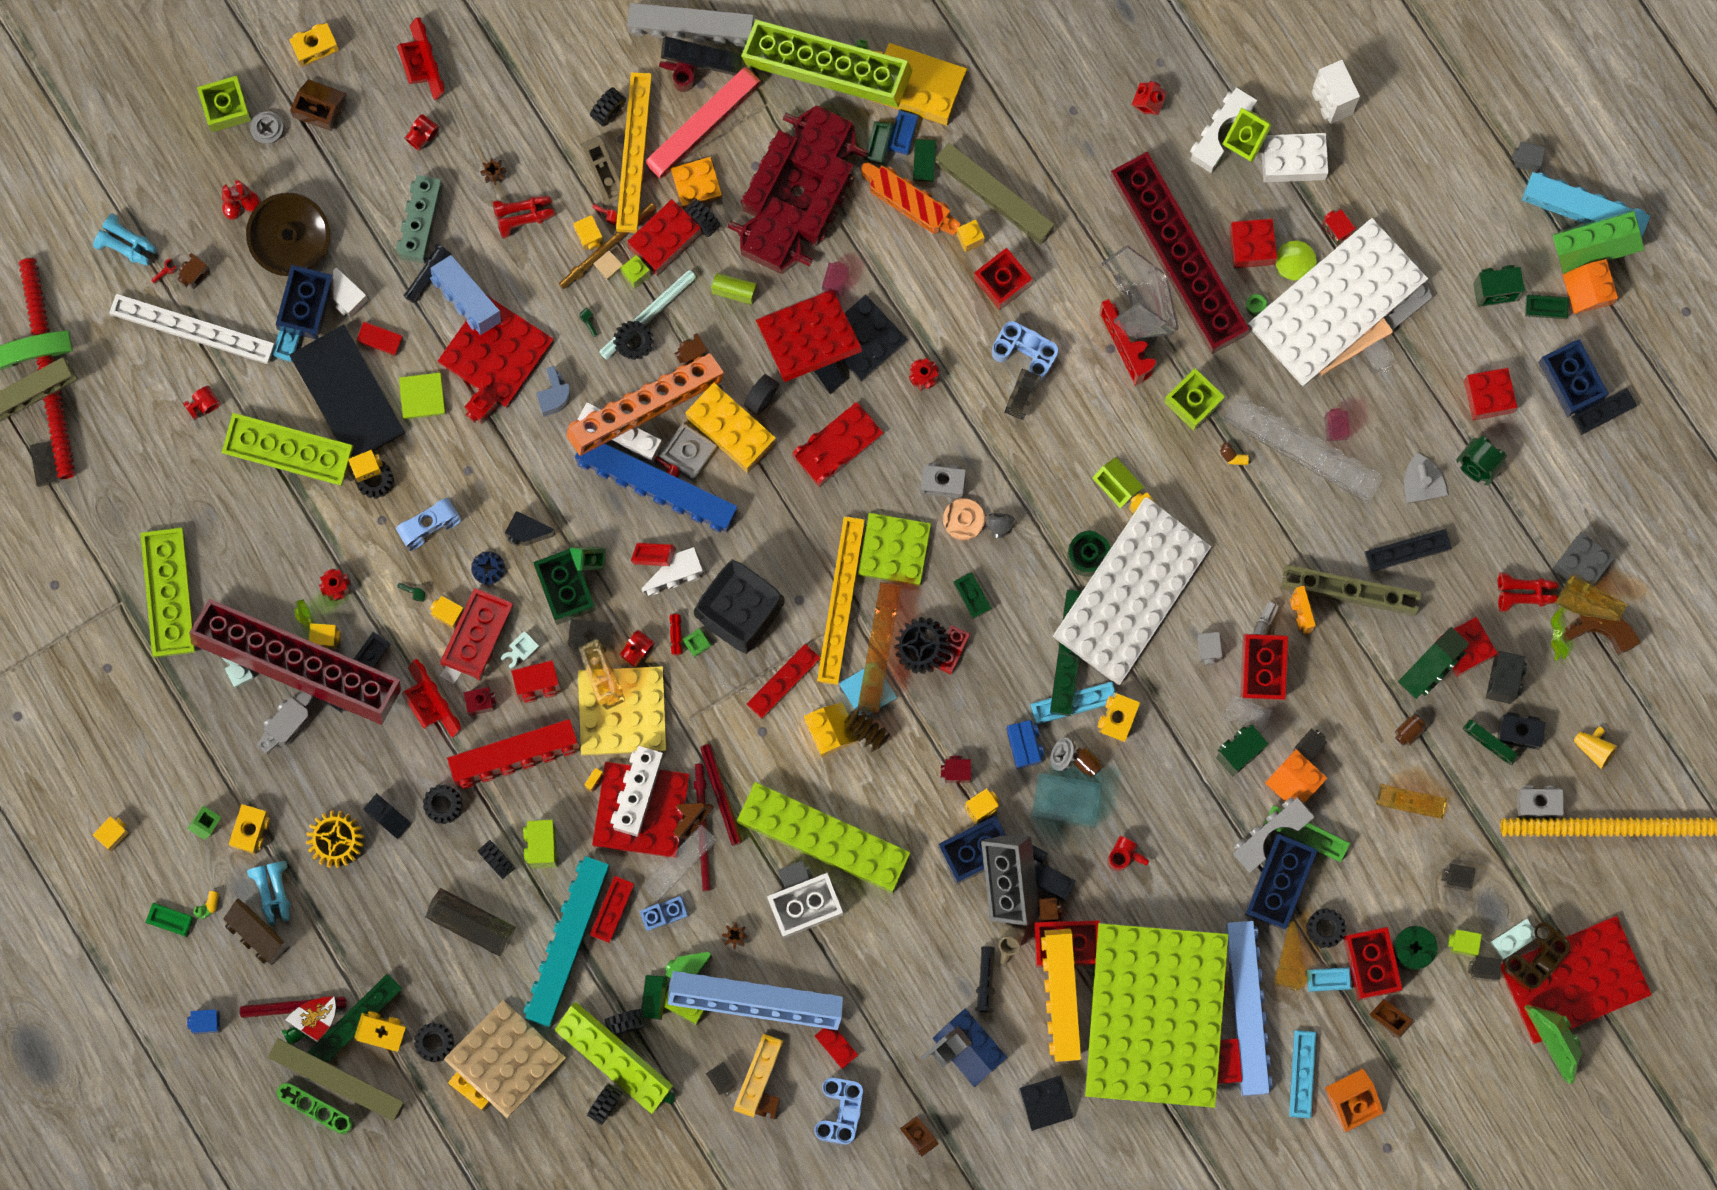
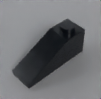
M1034 860L1037 888L1065 902L1076 880Z

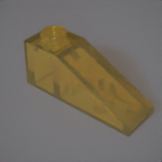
M1570 575L1556 601V604L1573 613L1618 622L1628 605L1573 575Z
M596 639L580 647L579 651L597 702L607 710L625 702L620 683L599 640Z
M1380 784L1376 804L1443 819L1447 798Z
M1290 921L1273 985L1298 992L1300 987H1305L1307 975H1304L1305 966L1296 924L1294 921Z

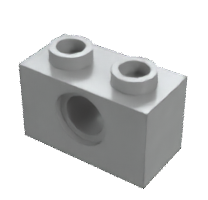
M937 463L924 465L920 494L962 498L966 470H962V467L950 465L949 468L941 467ZM944 475L948 477L949 482L947 484H940L937 480L938 477Z
M1523 786V789L1517 791V817L1560 818L1564 815L1563 790L1557 789V786H1544V789H1536V786ZM1536 796L1544 798V806L1541 807L1536 804Z

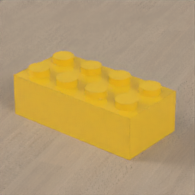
M715 383L685 412L686 418L695 427L717 444L725 454L747 473L776 444V438Z

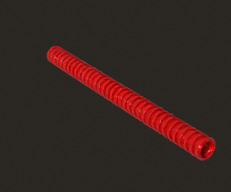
M25 258L20 260L18 265L21 267L19 271L22 273L20 276L23 279L25 303L28 304L26 309L29 310L27 314L30 316L28 320L31 322V334L35 336L48 333L50 329L47 327L49 323L46 321L45 303L42 302L44 297L41 296L43 291L40 290L42 285L39 284L41 280L38 277L40 274L37 271V260ZM47 355L36 358L38 360L36 364L39 366L37 369L40 370L55 362L54 356ZM58 390L45 397L43 402L46 403L44 408L47 409L45 413L48 416L49 434L52 435L50 440L53 441L51 446L54 447L52 452L55 453L53 457L56 460L57 478L69 479L74 477L76 472L73 471L75 469V466L72 465L74 460L71 458L73 454L70 452V440L67 439L69 434L66 433L68 428L65 427L67 422L64 421L66 416L63 414L65 411L62 408L61 390Z

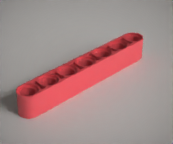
M744 67L646 160L645 164L660 179L671 171V168L675 167L760 86L762 81L751 70Z

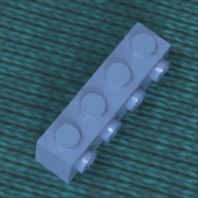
M452 255L431 267L432 277L430 279L436 288L440 287L445 299L448 302H453L458 314L465 316L472 330L476 329L482 335L501 322L499 309Z

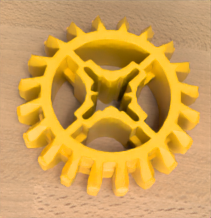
M330 811V818H328L326 813H322L324 820L321 821L316 817L315 821L318 825L310 824L309 826L314 832H307L306 834L308 837H312L311 840L306 841V844L313 845L308 849V852H316L312 858L314 860L320 858V865L325 864L327 860L328 868L332 867L333 862H335L336 868H340V861L345 866H348L346 859L350 858L354 862L356 859L352 854H361L356 847L364 846L362 842L358 841V839H363L364 835L357 834L362 830V827H354L358 821L356 819L350 821V814L343 818L342 811L338 812L337 817H335L334 811ZM335 823L329 833H320L324 827ZM342 824L349 827L352 839L342 836ZM337 835L342 841L333 845V842L328 838L331 839L332 836ZM318 840L328 843V855L322 853ZM341 846H350L345 853L335 856V853H337Z

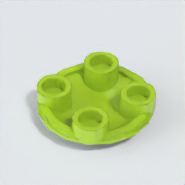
M1298 240L1289 241L1283 244L1277 251L1276 267L1279 275L1286 279L1298 281L1316 266V254L1312 247L1305 242Z

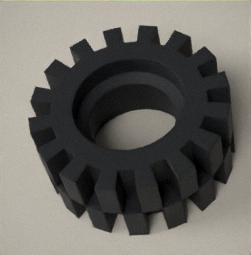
M611 87L597 100V103L590 112V117L602 127L607 126L617 116L618 112L622 110L621 108L624 107L627 98L614 87Z
M696 198L684 209L701 227L702 234L706 237H710L721 226L710 209Z
M637 321L622 323V327H618L616 329L618 331L617 334L614 333L613 336L616 338L613 340V344L616 345V351H619L620 355L632 360L642 359L643 355L647 356L649 354L648 350L651 351L653 348L650 347L651 344H654V340L651 338L653 333L650 332L649 327ZM633 332L638 333L641 338L640 344L636 348H630L626 343L627 336Z
M381 460L383 466L379 467L382 474V481L379 485L371 486L366 480L357 482L355 478L358 489L368 498L378 499V496L382 498L386 492H390V487H393V473L388 464Z
M438 784L434 788L431 787L430 791L426 792L425 798H423V809L426 815L435 823L453 822L452 820L458 818L459 813L461 814V808L463 807L461 796L452 786ZM441 796L448 797L451 801V806L446 812H439L435 809V801Z
M491 840L477 851L502 879L515 869L514 865Z
M1320 909L1308 919L1306 933L1309 936L1308 939L1315 946L1331 948L1337 945L1345 936L1344 918L1342 919L1340 913L1335 912L1336 910ZM1328 920L1332 922L1334 932L1331 936H1323L1319 933L1318 924L1321 921Z
M642 1009L623 1012L604 1019L606 1028L615 1036L646 1026Z
M429 1023L423 1025L417 1031L418 1033L414 1038V1046L416 1052L424 1060L434 1063L441 1062L452 1051L454 1038L451 1031L444 1025ZM432 1034H437L442 1038V1046L436 1051H431L426 1046V1040Z
M608 1083L594 1101L587 1116L602 1125L612 1110H614L623 1092Z

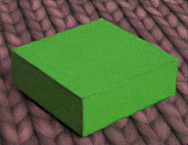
M701 628L682 639L694 658L712 647Z

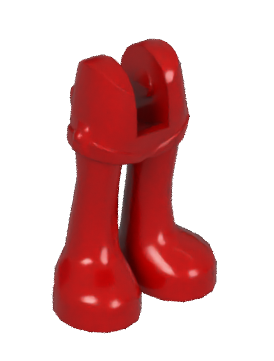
M235 180L236 185L228 187L227 184L222 187V211L225 217L230 220H236L240 217L241 206L238 200L241 201L243 207L248 212H253L255 207L261 202L259 196L249 190L240 180Z
M533 196L531 199L513 203H504L499 200L492 201L495 217L498 219L501 238H508L511 230L517 226L536 222L540 224L554 217V209L542 211L537 209L552 203L551 197ZM529 209L531 213L503 218L511 213Z
M1500 572L1498 575L1497 585L1499 591L1526 589L1534 590L1535 593L1501 592L1498 598L1500 612L1509 611L1515 604H1537L1540 607H1544L1545 605L1559 602L1558 595H1542V589H1557L1559 587L1558 582L1545 580L1544 578H1539L1538 580L1516 579L1505 572Z

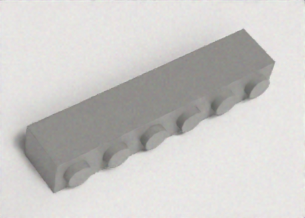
M630 3L627 29L628 33L638 37L644 36V34L652 35V37L659 39L667 36L680 40H685V38L693 39V41L700 43L705 42V40L713 41L715 44L720 45L726 44V42L734 43L736 46L743 47L746 45L753 27V15Z

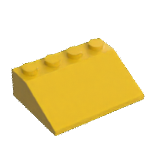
M889 43L884 54L907 60L913 71L899 107L882 105L917 114L919 117L947 126L967 68Z

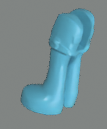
M113 213L104 221L102 228L132 243V248L101 229L93 243V247L98 250L103 249L105 246L112 248L128 257L132 263L137 262L148 266L151 261L140 254L141 250L145 249L152 254L157 252V248L146 237H140L119 224V218Z
M286 861L267 865L276 900L271 898L266 867L259 866L247 870L249 878L254 879L258 886L262 901L261 910L265 914L269 925L276 924L273 911L276 908H280L283 922H288L290 920L289 907L291 904L287 900L282 881V873L287 869Z

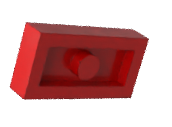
M823 1028L814 1036L841 1069L858 1056L838 1030Z

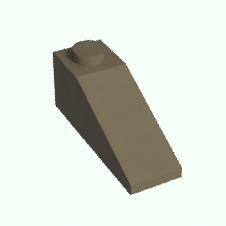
M597 136L581 143V149L606 204L608 205L619 200L620 181L602 139Z

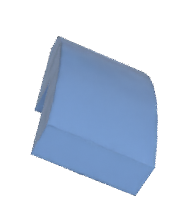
M683 896L639 911L646 931L690 916Z

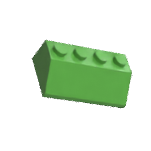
M1633 210L1552 234L1563 274L1588 263L1605 259L1609 261L1644 250L1639 226Z

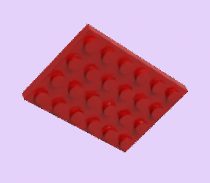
M1617 916L1565 937L1570 943L1569 952L1561 960L1554 972L1534 990H1526L1504 971V963L1498 965L1533 1045L1541 1042L1542 1039L1524 1008L1526 1005L1553 1011L1562 1017L1566 1016L1571 1024L1569 1029H1572L1652 995ZM1555 942L1554 944L1555 951L1562 953L1564 950L1563 945L1560 942ZM1542 948L1521 955V957L1531 963ZM1511 960L1510 968L1513 971L1520 969V965L1516 960ZM1528 974L1526 977L1527 983L1535 985V976Z

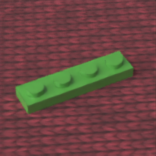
M1273 805L1268 816L1273 811L1279 813L1282 809ZM1309 822L1299 831L1290 827L1274 829L1302 844L1317 849L1318 852L1340 863L1350 845L1349 842Z

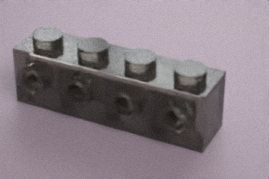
M442 888L432 898L425 918L500 957L509 946L516 929L515 926Z

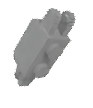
M301 692L295 700L290 697L288 701L284 700L279 705L277 714L274 717L270 716L264 723V734L257 744V747L267 755L278 745L281 747L289 745L309 721L307 709L314 702L313 696Z

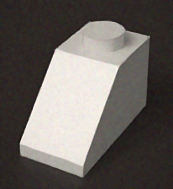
M338 268L333 270L335 308L343 316L347 314L351 318L368 301V298Z

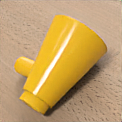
M1598 727L1592 735L1580 731L1575 737L1574 742L1603 770L1614 756L1618 746L1600 739L1605 733L1602 727Z

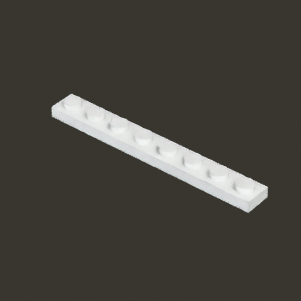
M119 294L115 295L109 312L112 316L264 364H269L275 346L274 343Z

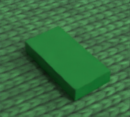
M152 903L145 923L187 937L194 917Z

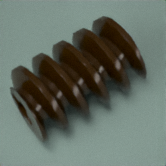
M856 707L845 719L844 723H846L844 730L847 731L852 728L851 736L859 734L857 741L860 742L865 739L864 747L871 744L870 752H874L886 742L890 733L885 735V728L879 729L880 725L877 722L872 724L873 718L871 717L865 719L866 713L862 712L859 714L860 708Z

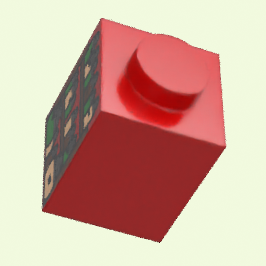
M1342 209L1337 212L1334 210L1329 212L1324 217L1325 220L1322 224L1336 245L1350 237L1356 229Z

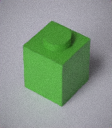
M202 806L187 829L205 840L211 835L221 816Z

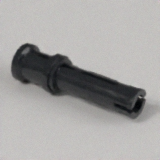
M436 243L435 250L429 258L425 259V266L405 294H403V297L414 303L432 277L431 267L452 254Z
M981 947L979 987L976 989L978 994L977 1007H975L976 1012H994L992 999L995 990L992 988L995 947Z

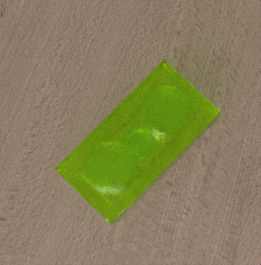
M304 599L296 601L297 608H294L295 617L299 624H303L308 629L310 628V623L314 624L310 608Z

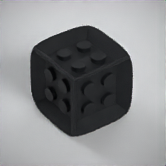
M731 559L700 598L697 606L694 608V616L726 643L748 654L778 616L785 604V598L765 579L740 562Z

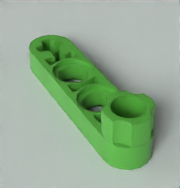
M283 1083L278 1087L277 1096L287 1105L339 1134H348L352 1130L353 1121L344 1113L290 1083ZM290 1087V1092L296 1096L298 1092L301 1093L296 1099L295 1105L292 1104L293 1098L288 1096L286 1099L283 1098V1089L287 1090ZM304 1097H308L312 1101L311 1107L307 1110L300 1107V1101ZM322 1108L330 1110V1117L327 1120L319 1118L318 1113ZM346 1119L347 1127L339 1130L340 1125L336 1123L337 1120L343 1121Z

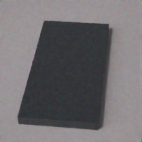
M344 324L289 354L337 441L354 446L351 458L369 450L375 451L405 434L402 425Z

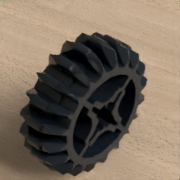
M920 617L919 621L912 619V625L904 623L905 631L899 629V632L902 634L901 637H895L899 641V644L894 645V648L899 650L895 655L900 658V664H905V669H912V672L915 674L918 672L925 674L927 670L932 673L934 671L933 666L939 669L941 668L939 662H946V659L943 658L944 654H950L946 650V647L951 646V643L946 641L950 636L947 633L944 634L946 628L940 627V622H933L932 618L925 620L924 617ZM927 630H931L934 633L936 642L929 640ZM909 650L916 651L918 662L911 658Z

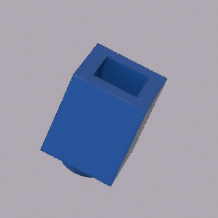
M218 1010L190 1011L191 1016L187 1017V1027L191 1029V1033H220V1012Z

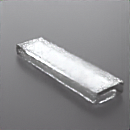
M701 825L642 887L659 902L710 849L717 839Z

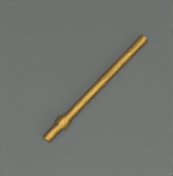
M652 202L639 212L638 224L656 209ZM616 232L579 266H574L569 271L570 273L558 283L559 286L564 290L575 279L579 280L584 275V271L629 232Z

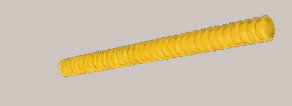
M1632 817L1628 820L1626 818H1622V820L1619 818H1615V820L1613 818L1608 820L1606 818H1602V820L1599 818H1595V820L1593 818L1588 820L1586 818H1582V820L1579 818H1575V820L1573 818H1569V820H1566V818H1562V820L1559 818L1555 820L1553 818H1549V820H1546V818H1542V820L1539 818L1535 820L1533 818H1529V820H1526V818H1522V820L1519 818L1515 820L1513 818H1509V820L1502 818L1500 829L1503 837H1506V835L1510 837L1516 835V837L1520 835L1526 837V835L1530 837L1536 835V837L1540 835L1546 837V835L1550 837L1556 835V837L1560 835L1566 837V835H1569V837L1576 835V837L1580 835L1586 837V835H1589V837L1593 835L1596 837L1600 835L1606 837V835H1609V837L1613 835L1616 837L1620 835L1626 837V835H1629V837L1633 835L1636 837L1640 835L1646 837V835H1649V837L1653 835L1656 837L1660 835L1666 837V835H1669V837L1673 835L1679 837L1682 835L1685 837L1687 834L1689 837H1692L1693 834L1696 837H1699L1700 834L1703 837L1707 834L1709 837H1712L1715 834L1717 837V817L1715 820L1712 817L1708 820L1705 817L1702 820L1699 817H1696L1695 820L1692 817L1688 820L1685 817L1682 820L1679 817H1676L1675 820L1672 817L1668 820L1665 817L1662 820L1659 817H1656L1655 820L1652 817L1648 820L1645 817L1642 820L1639 817H1636L1635 820Z

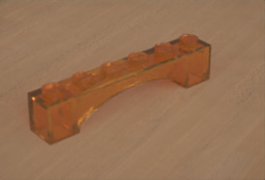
M880 582L858 707L861 711L879 714L901 586Z

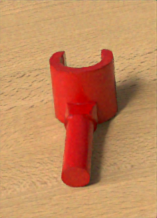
M593 204V209L607 215L605 220L607 223L617 224L616 211L607 210L597 204Z
M167 259L164 263V268L151 281L156 283L167 273L174 274L177 270V265L173 268H168L167 266L172 263V259Z
M658 456L655 457L654 460L668 469V474L678 478L680 471L675 465L666 463Z

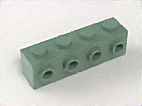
M416 175L415 181L411 182V201L407 200L405 212L408 214L406 220H403L401 225L403 236L402 240H398L396 252H399V257L402 260L425 264L443 187L441 179Z

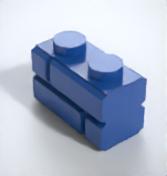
M1032 720L1008 725L1006 730L1016 769L1041 764V758L1045 757L1042 745L1038 746L1036 737H1039L1037 724L1033 725Z

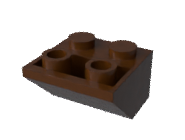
M308 79L297 92L290 112L295 119L332 132L347 93Z

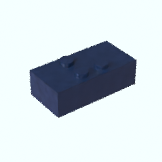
M1276 834L1245 915L1286 930L1317 849Z

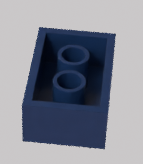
M291 265L275 324L277 330L318 339L333 286V276Z
M1580 339L1542 356L1538 362L1567 417L1604 400L1609 394Z
M996 816L938 844V849L956 885L984 872L981 841L1005 836Z

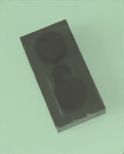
M51 441L30 445L35 480L38 487L59 483Z

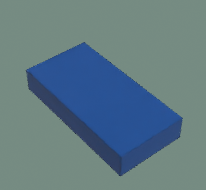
M899 110L889 151L904 155L909 154L919 115Z

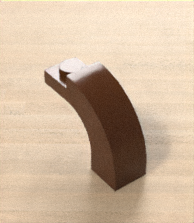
M1589 612L1580 615L1576 619L1579 626L1574 623L1566 627V632L1561 635L1563 641L1567 643L1586 633L1595 632L1602 634L1610 640L1617 655L1625 653L1640 644L1634 630L1624 620L1606 612Z

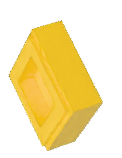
M594 768L584 784L585 788L593 792L602 778L603 772Z

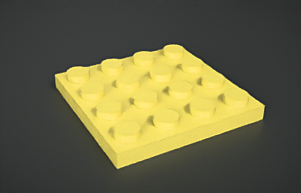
M663 667L578 671L581 756L632 753L633 750L637 751L638 746L658 752H666Z

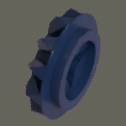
M492 551L482 552L475 556L471 564V571L478 582L491 585L503 577L505 564L500 555ZM490 560L491 566L495 569L489 570L486 576L485 569L481 566L487 565V562Z

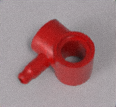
M421 114L414 121L404 139L412 147L421 151L425 144L429 143L436 136L440 126L424 114Z
M638 629L630 637L619 655L629 664L636 667L653 648L655 641Z
M1119 836L1108 856V865L1114 871H1123L1127 868L1131 859L1145 866L1148 865L1149 859L1135 852L1138 847L1135 842ZM1116 854L1122 855L1125 859L1124 864H1115L1113 856Z

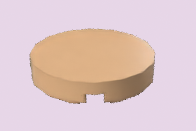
M959 498L949 504L943 515V525L946 531L958 540L975 538L982 531L985 524L983 509L976 501L968 498Z

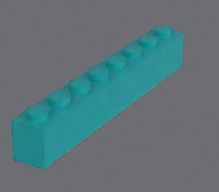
M587 856L584 857L583 861L579 860L575 871L578 872L576 881L572 880L568 889V892L571 893L569 900H564L561 908L563 913L561 921L557 920L553 930L556 933L553 941H549L546 948V953H549L546 961L542 960L538 970V973H541L539 981H534L531 993H533L531 1002L527 1001L523 1011L526 1014L525 1018L527 1020L551 1028L610 869L609 864Z

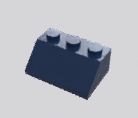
M965 1008L932 1039L938 1043L944 1036L958 1026L972 1044L954 1058L952 1062L969 1082L976 1087L1008 1057Z

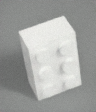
M1343 60L1319 69L1312 95L1315 101H1319L1322 107L1320 110L1325 120L1328 119L1329 123L1332 124L1353 115L1360 95Z
M1326 133L1266 136L1261 145L1263 182L1326 180L1328 175Z
M828 873L767 896L783 939L843 916V911Z

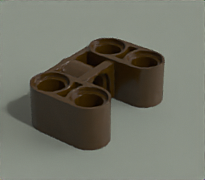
M1539 923L1531 931L1533 941L1542 948L1531 963L1519 955H1513L1504 962V971L1526 990L1538 988L1554 972L1570 950L1569 941L1548 923ZM1538 928H1543L1546 930V939H1542L1538 936ZM1555 942H1560L1563 945L1564 950L1562 953L1555 951ZM1511 960H1516L1519 963L1520 969L1518 971H1513L1510 968ZM1528 974L1535 976V985L1527 983L1526 977Z

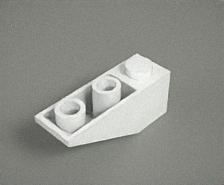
M694 547L674 554L670 566H662L642 588L643 596L646 594L654 596L660 593V590L663 588L673 589L680 586V582L686 580L693 582L700 579L703 571Z

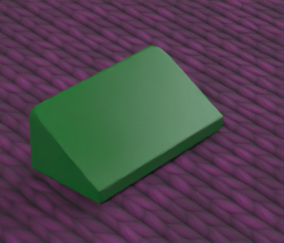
M593 546L570 547L577 570L604 569L606 548Z

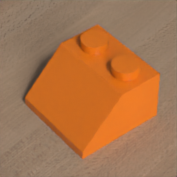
M1607 259L1585 264L1562 275L1573 314L1614 305L1618 299Z
M1296 749L1265 784L1284 802L1290 797L1295 799L1298 796L1305 803L1326 781L1327 777Z
M1364 1069L1325 1087L1329 1101L1345 1132L1384 1113L1374 1083Z

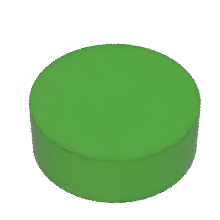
M1253 294L1247 299L1246 310L1253 316H1257L1267 308V301L1260 294Z

